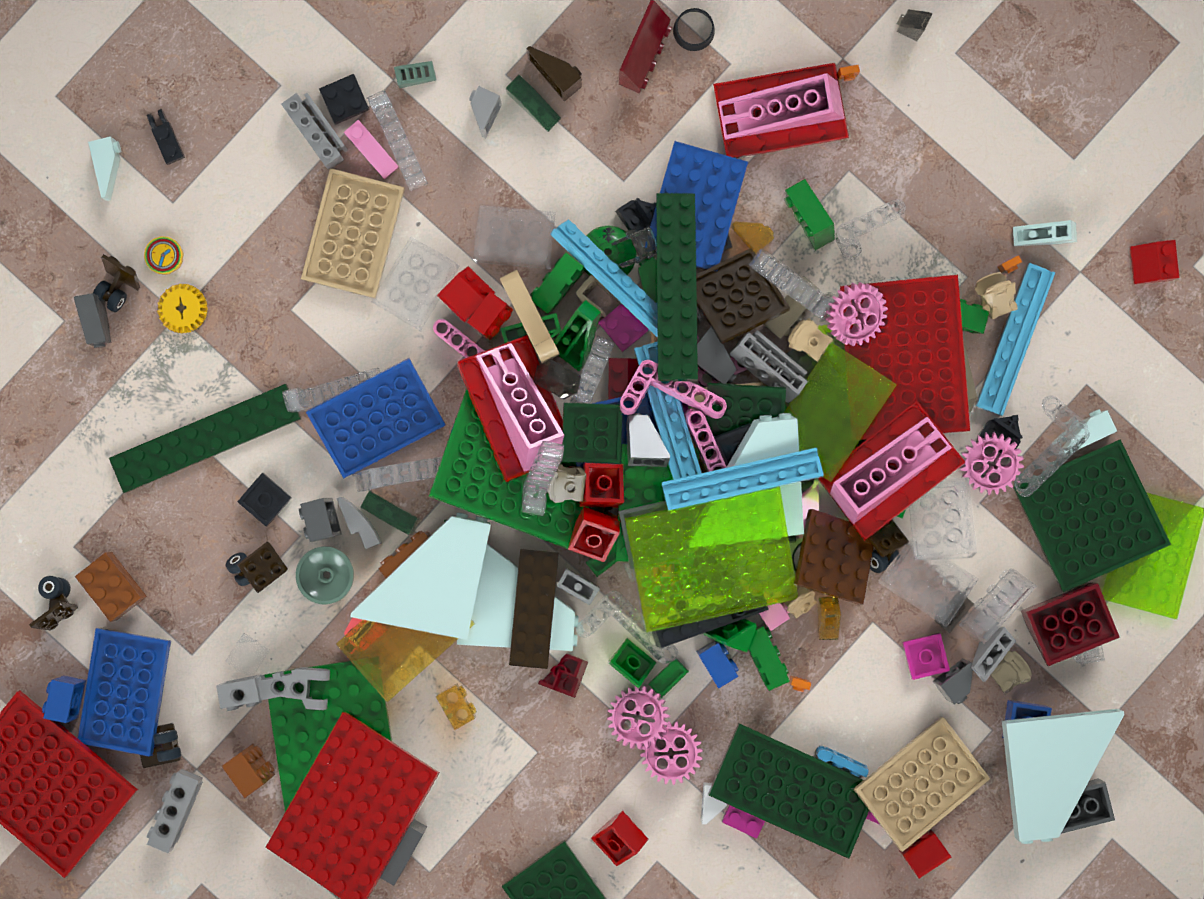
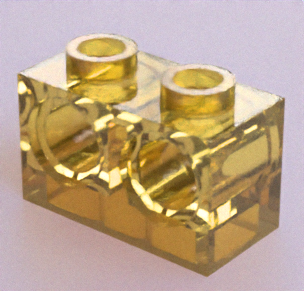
M458 683L436 695L454 730L476 718L475 713L477 712L474 704L467 701L466 690L462 685L459 687ZM449 693H456L458 700L451 702L448 699ZM458 710H466L468 716L464 719L460 718L457 714Z

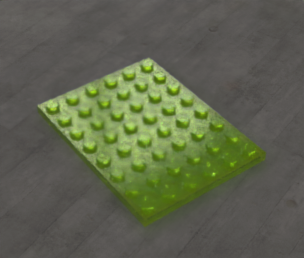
M780 486L669 511L666 509L624 518L646 633L798 598L797 586L794 585L795 574Z

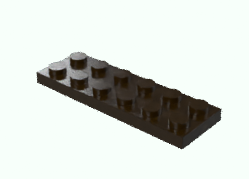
M520 549L509 660L510 666L548 669L559 552Z

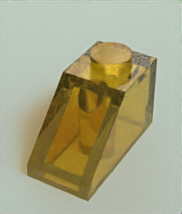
M735 221L731 225L734 232L749 249H753L756 255L774 240V232L769 226H764L762 223Z
M835 597L819 598V640H838L841 620L839 600Z

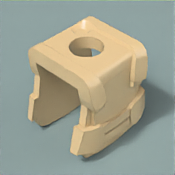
M997 272L987 275L976 282L975 290L981 297V306H983L984 310L990 311L989 317L992 320L1008 312L1018 310L1017 304L1014 301V294H1016L1015 282L1006 281V275Z
M810 318L807 320L802 319L790 333L788 347L797 351L802 350L818 362L833 339L823 334L818 329V325Z
M795 573L781 585L777 586L773 594L787 606L786 610L797 619L817 604V601L814 599L815 591L794 585Z

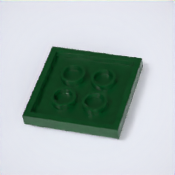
M563 403L562 432L564 438L561 462L621 464L622 412L620 405Z

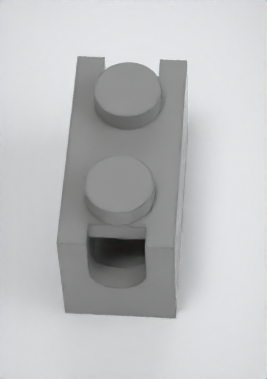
M566 568L557 584L558 587L588 605L592 603L600 589L597 585Z

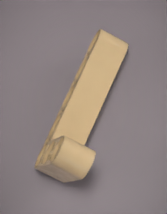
M515 270L499 278L542 364L559 356V351L518 271Z

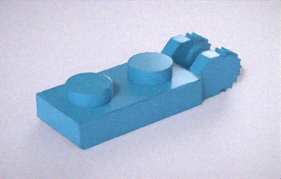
M819 745L816 748L818 759H822L824 762L832 761L834 766L840 769L845 767L850 770L851 774L857 777L861 775L867 777L869 773L867 765L828 747Z

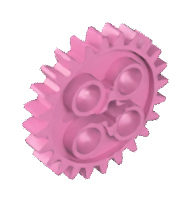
M859 282L858 286L855 283H851V288L845 285L844 292L838 290L839 296H832L835 302L828 303L832 309L826 311L830 315V317L826 318V321L831 323L827 328L832 330L831 335L835 336L838 341H842L846 345L849 343L855 346L857 343L861 346L863 340L869 343L870 336L876 338L874 332H881L879 325H885L882 319L887 318V315L883 314V312L888 310V308L882 305L886 303V300L882 299L883 294L878 292L877 288L867 283Z
M986 432L983 439L977 435L978 441L975 442L971 439L972 446L965 445L968 452L961 453L965 457V465L960 467L961 471H966L962 475L963 478L969 477L967 484L974 483L972 486L974 490L980 487V493L987 489L988 495L991 494L992 490L998 494L1000 488L1006 492L1005 486L1008 485L1012 488L1011 481L1018 482L1015 476L1022 475L1018 468H1024V465L1019 463L1024 458L1023 456H1017L1021 453V450L1015 449L1017 446L1016 442L1010 444V437L1004 440L1003 434L997 438L995 432H993L992 437H989ZM988 446L994 447V452L990 455L984 453L985 448ZM999 450H1003L1002 453H1000V454L997 456L998 451H999ZM1009 457L1010 462L1007 465L1000 464L1002 458ZM988 461H990V462H993V461H994L996 465H995V466L991 465V466L989 467ZM976 462L983 463V467L980 470L973 469V465ZM987 470L986 475L984 477H981V475ZM991 473H998L999 477L997 480L992 481L989 479Z
M645 686L642 688V691H640V687H635V691L628 687V693L621 691V698L615 696L618 701L617 703H610L614 709L608 710L609 713H612V716L608 717L607 720L613 723L608 727L615 729L612 735H619L617 737L618 742L624 739V746H627L630 742V748L634 749L636 744L640 750L643 744L646 748H649V742L656 745L655 738L662 740L663 738L660 733H667L663 727L670 725L668 722H665V719L670 717V715L665 714L669 707L662 706L666 701L664 699L659 701L661 696L659 693L653 696V689L647 693V687ZM634 701L636 704L633 711H629L627 708L628 703ZM649 705L654 706V712L651 715L646 714V708ZM629 713L637 716L640 714L643 717L655 719V722L625 717L622 714ZM626 720L631 721V728L629 730H625L623 727ZM645 724L650 726L648 734L642 733V727Z
M668 721L670 725L663 727L667 733H660L666 741V747L660 749L649 742V748L642 745V749L645 752L641 753L640 756L646 757V760L642 762V764H648L645 771H653L650 777L658 775V782L664 778V782L667 784L670 779L673 785H675L676 779L683 783L684 776L688 780L690 779L689 772L692 774L696 773L693 767H700V764L696 761L702 760L703 757L699 756L698 753L702 752L703 749L697 748L701 741L695 742L694 739L698 735L694 734L691 736L692 728L686 731V724H683L680 728L678 727V721H676L674 726ZM677 737L684 738L686 742L684 747H678L675 744ZM670 748H672L673 751H689L685 754H674L673 758H671L670 754L658 756L654 754L655 752H668ZM677 758H686L687 765L680 767L677 764ZM658 759H666L668 766L666 768L659 767Z

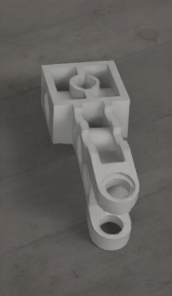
M300 667L291 670L292 673L284 674V671L275 672V674H272L273 677L265 678V674L225 681L216 686L220 709L227 708V711L239 709L244 704H246V707H252L262 703V700L286 697L302 700L306 709L326 710L328 699L320 700L309 697L310 681L330 680V670ZM277 681L284 683L285 688L283 691L277 689ZM296 683L303 684V692H298L296 690Z

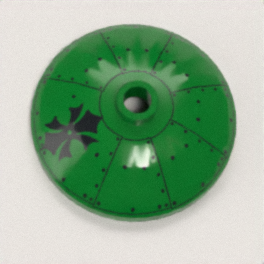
M601 226L593 229L586 235L603 252L606 249H610L612 253L607 257L617 264L626 275L631 272L635 265L637 254L635 243L627 232L615 226ZM584 267V271H585L589 276L592 275V274Z

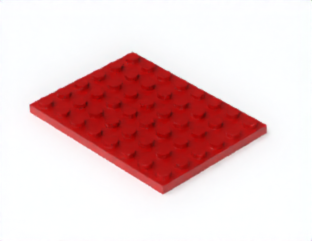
M958 274L867 283L877 288L878 292L883 294L882 299L886 300V303L882 306L887 307L888 310L883 312V314L887 315V318L882 319L885 325H879L881 332H874L876 338L870 336L869 343L863 340L861 346L857 343L855 346L849 343L847 345L844 344L852 440L870 438L916 400L942 433L971 431ZM840 286V291H845L844 286Z
M19 690L0 712V824L63 878H66L138 789L59 722L43 719L44 713L42 708Z
M342 712L265 848L341 899H368L440 772L347 712Z

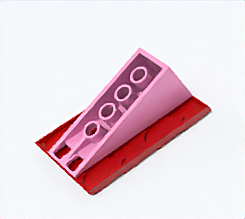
M836 63L713 84L726 156L741 158L849 138Z
M528 335L457 362L461 377L506 482L561 460L564 438L562 432L563 419Z
M916 400L825 472L823 477L818 478V481L865 541L965 464V461Z

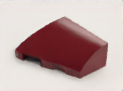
M566 653L561 658L560 663L550 669L551 672L544 679H540L538 684L575 698L588 661Z

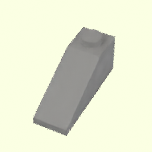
M1005 627L990 628L979 642L971 668L983 682L988 679L1016 642Z

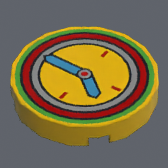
M160 236L154 238L145 248L144 259L146 265L158 274H171L178 270L183 262L184 253L181 246L170 237Z

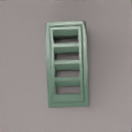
M432 61L394 67L399 88L436 81ZM428 67L429 77H426L424 68ZM417 69L421 70L422 78H418ZM409 71H413L414 79L410 78ZM405 72L407 80H403L402 73Z

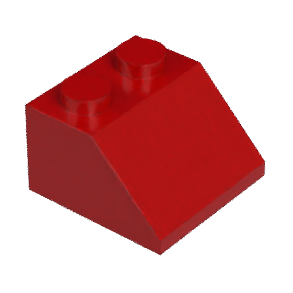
M1175 240L1157 241L1130 247L1134 285L1173 281L1180 278Z
M468 266L459 272L437 296L465 323L470 319L489 292L493 294L496 292Z
M489 292L467 323L482 336L491 340L498 334L503 323L510 318L513 309L492 292Z
M584 463L583 470L586 473L584 498L583 501H580V506L618 508V506L624 503L623 464Z
M583 507L575 523L568 550L605 562L620 533V521L617 518Z
M624 811L612 817L591 837L616 866L638 854L649 840Z
M932 830L923 834L903 852L900 851L911 870L919 879L952 858Z

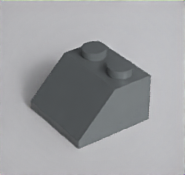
M963 658L953 665L950 671L944 672L933 681L945 699L954 705L964 702L971 690L972 662Z

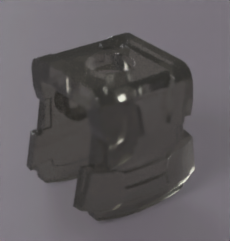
M650 227L638 232L636 228L625 232V237L611 243L614 246L629 239L633 242L638 257L619 264L623 268L634 263L638 264L646 258L650 259L657 255V242ZM642 239L646 240L647 248L643 246Z

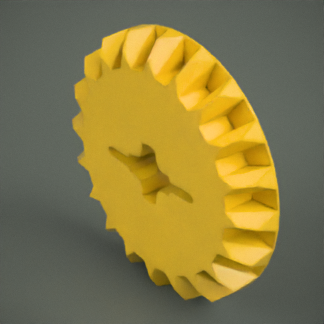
M189 284L172 285L165 290L157 303L159 319L166 328L176 333H189L198 329L207 316V301L203 293ZM181 302L184 306H187V309L183 311V316L181 311L177 310Z

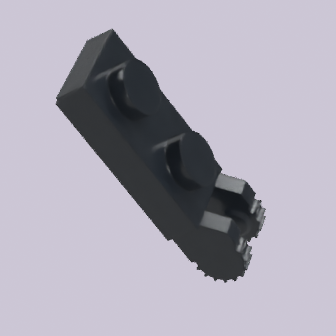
M159 109L157 111L163 122L162 125L157 126L155 118L151 113L147 114V119L152 127V133L164 161L169 165L185 158L171 123L168 122L164 111Z

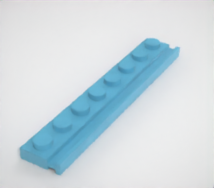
M569 219L556 229H553L550 235L657 337V303Z
M1032 263L1027 264L1014 299L1018 310L1011 311L1008 315L975 407L1003 416L1056 272H1051Z
M657 342L634 348L638 365L645 360H651L658 364ZM648 367L642 370L643 373L647 375L653 372L652 369ZM661 381V382H662L663 384H667V383H669L670 381ZM651 385L647 395L660 438L670 454L668 465L673 480L701 474L680 400Z
M812 448L662 482L667 509L668 511H673L823 477L824 474L817 448Z

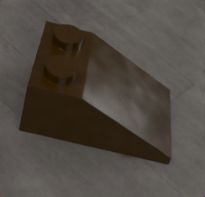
M531 46L526 48L528 59L564 102L582 87V73L576 66L572 67L568 62Z

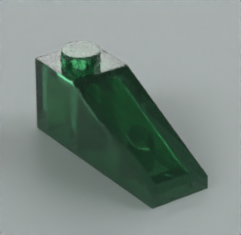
M519 74L506 87L507 94L547 132L560 121L561 117Z
M370 490L360 506L362 509L407 535H411L420 517Z

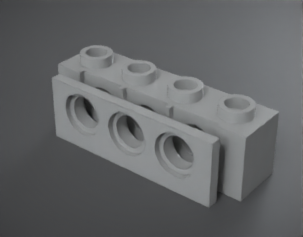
M296 93L281 103V105L325 167L330 170V168H334L344 160L339 152L341 150L346 152L348 149L308 93L304 94L306 99L303 101ZM307 105L312 110L315 116H311L308 113V111L306 110ZM318 120L326 130L325 132H322L316 124ZM328 136L332 138L337 147L333 148L327 139L329 138Z
M758 330L752 335L748 332L729 353L766 386L786 387L785 401L787 403L797 397L808 382L803 378L807 371ZM752 350L756 351L759 355L754 354ZM766 362L770 363L774 368L767 365ZM781 375L786 376L788 380L784 379Z
M184 769L179 770L177 773L174 772L169 782L172 784L171 788L165 792L162 798V802H164L162 809L159 808L154 819L157 820L155 826L151 827L147 834V838H149L147 845L166 853L173 850L201 788L203 777ZM179 788L184 790L185 795L180 793ZM172 806L177 809V813L172 810ZM164 824L168 825L169 830L164 827Z

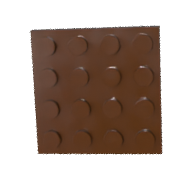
M809 509L794 585L857 605H863L874 546L868 539L863 540L850 521L815 509Z

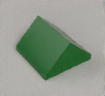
M742 619L703 634L728 647L747 652L757 626L756 623Z
M628 638L608 661L609 665L637 688L642 685L657 663Z

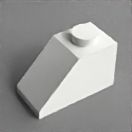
M703 782L702 824L710 822L727 806L726 803L708 795L712 783Z

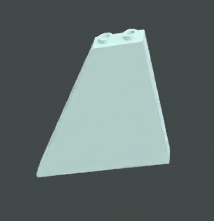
M790 413L779 414V417L772 418L771 415L760 416V419L753 420L726 468L799 452L797 418L791 416ZM801 482L706 503L688 533L685 543L689 547L804 534Z
M457 512L456 515H452L351 612L350 617L467 640L491 522H487V518L476 516V519L468 518V514Z
M488 543L486 545L467 640L457 638V645L511 648L518 566ZM557 596L554 599L550 650L573 651V646H577L578 635H574V627H578L579 616H576L575 610Z
M1109 709L1002 721L1014 836L1019 842L1031 844L1033 840L1041 839L1042 842L1053 841V838H1059L1124 716V711Z

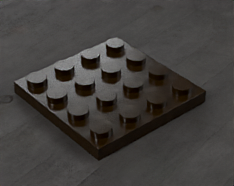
M752 248L696 275L697 306L721 344L790 311V306Z

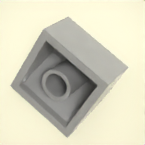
M478 86L477 90L472 91L469 101H471L470 104L481 135L486 139L502 103L500 95Z

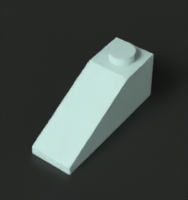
M111 136L88 142L101 198L106 201L111 200L120 163L119 153H121L119 142Z
M1068 220L1013 227L1014 246L1077 242L1076 223Z
M1098 409L1089 413L1090 417L1083 420L1058 452L1059 455H1068L1117 432L1108 410L1100 411Z

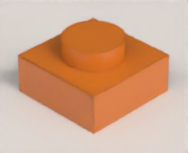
M859 64L839 68L837 72L839 80H854L860 73Z
M1018 255L997 267L1001 273L1004 271L1010 273L1018 269L1017 265L1022 260Z
M790 676L789 684L793 686L792 689L804 692V689L810 690L811 682L809 680Z

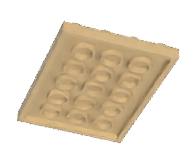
M330 168L301 279L376 299L405 188Z
M940 717L858 784L854 790L898 849L903 852L990 780V778L945 718Z

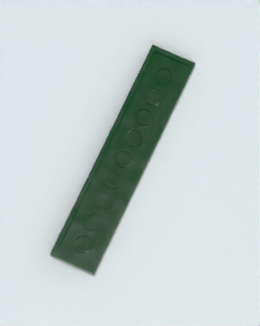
M656 193L658 381H698L695 193Z
M283 384L114 455L109 460L122 492L127 493L299 421L301 416L288 385Z

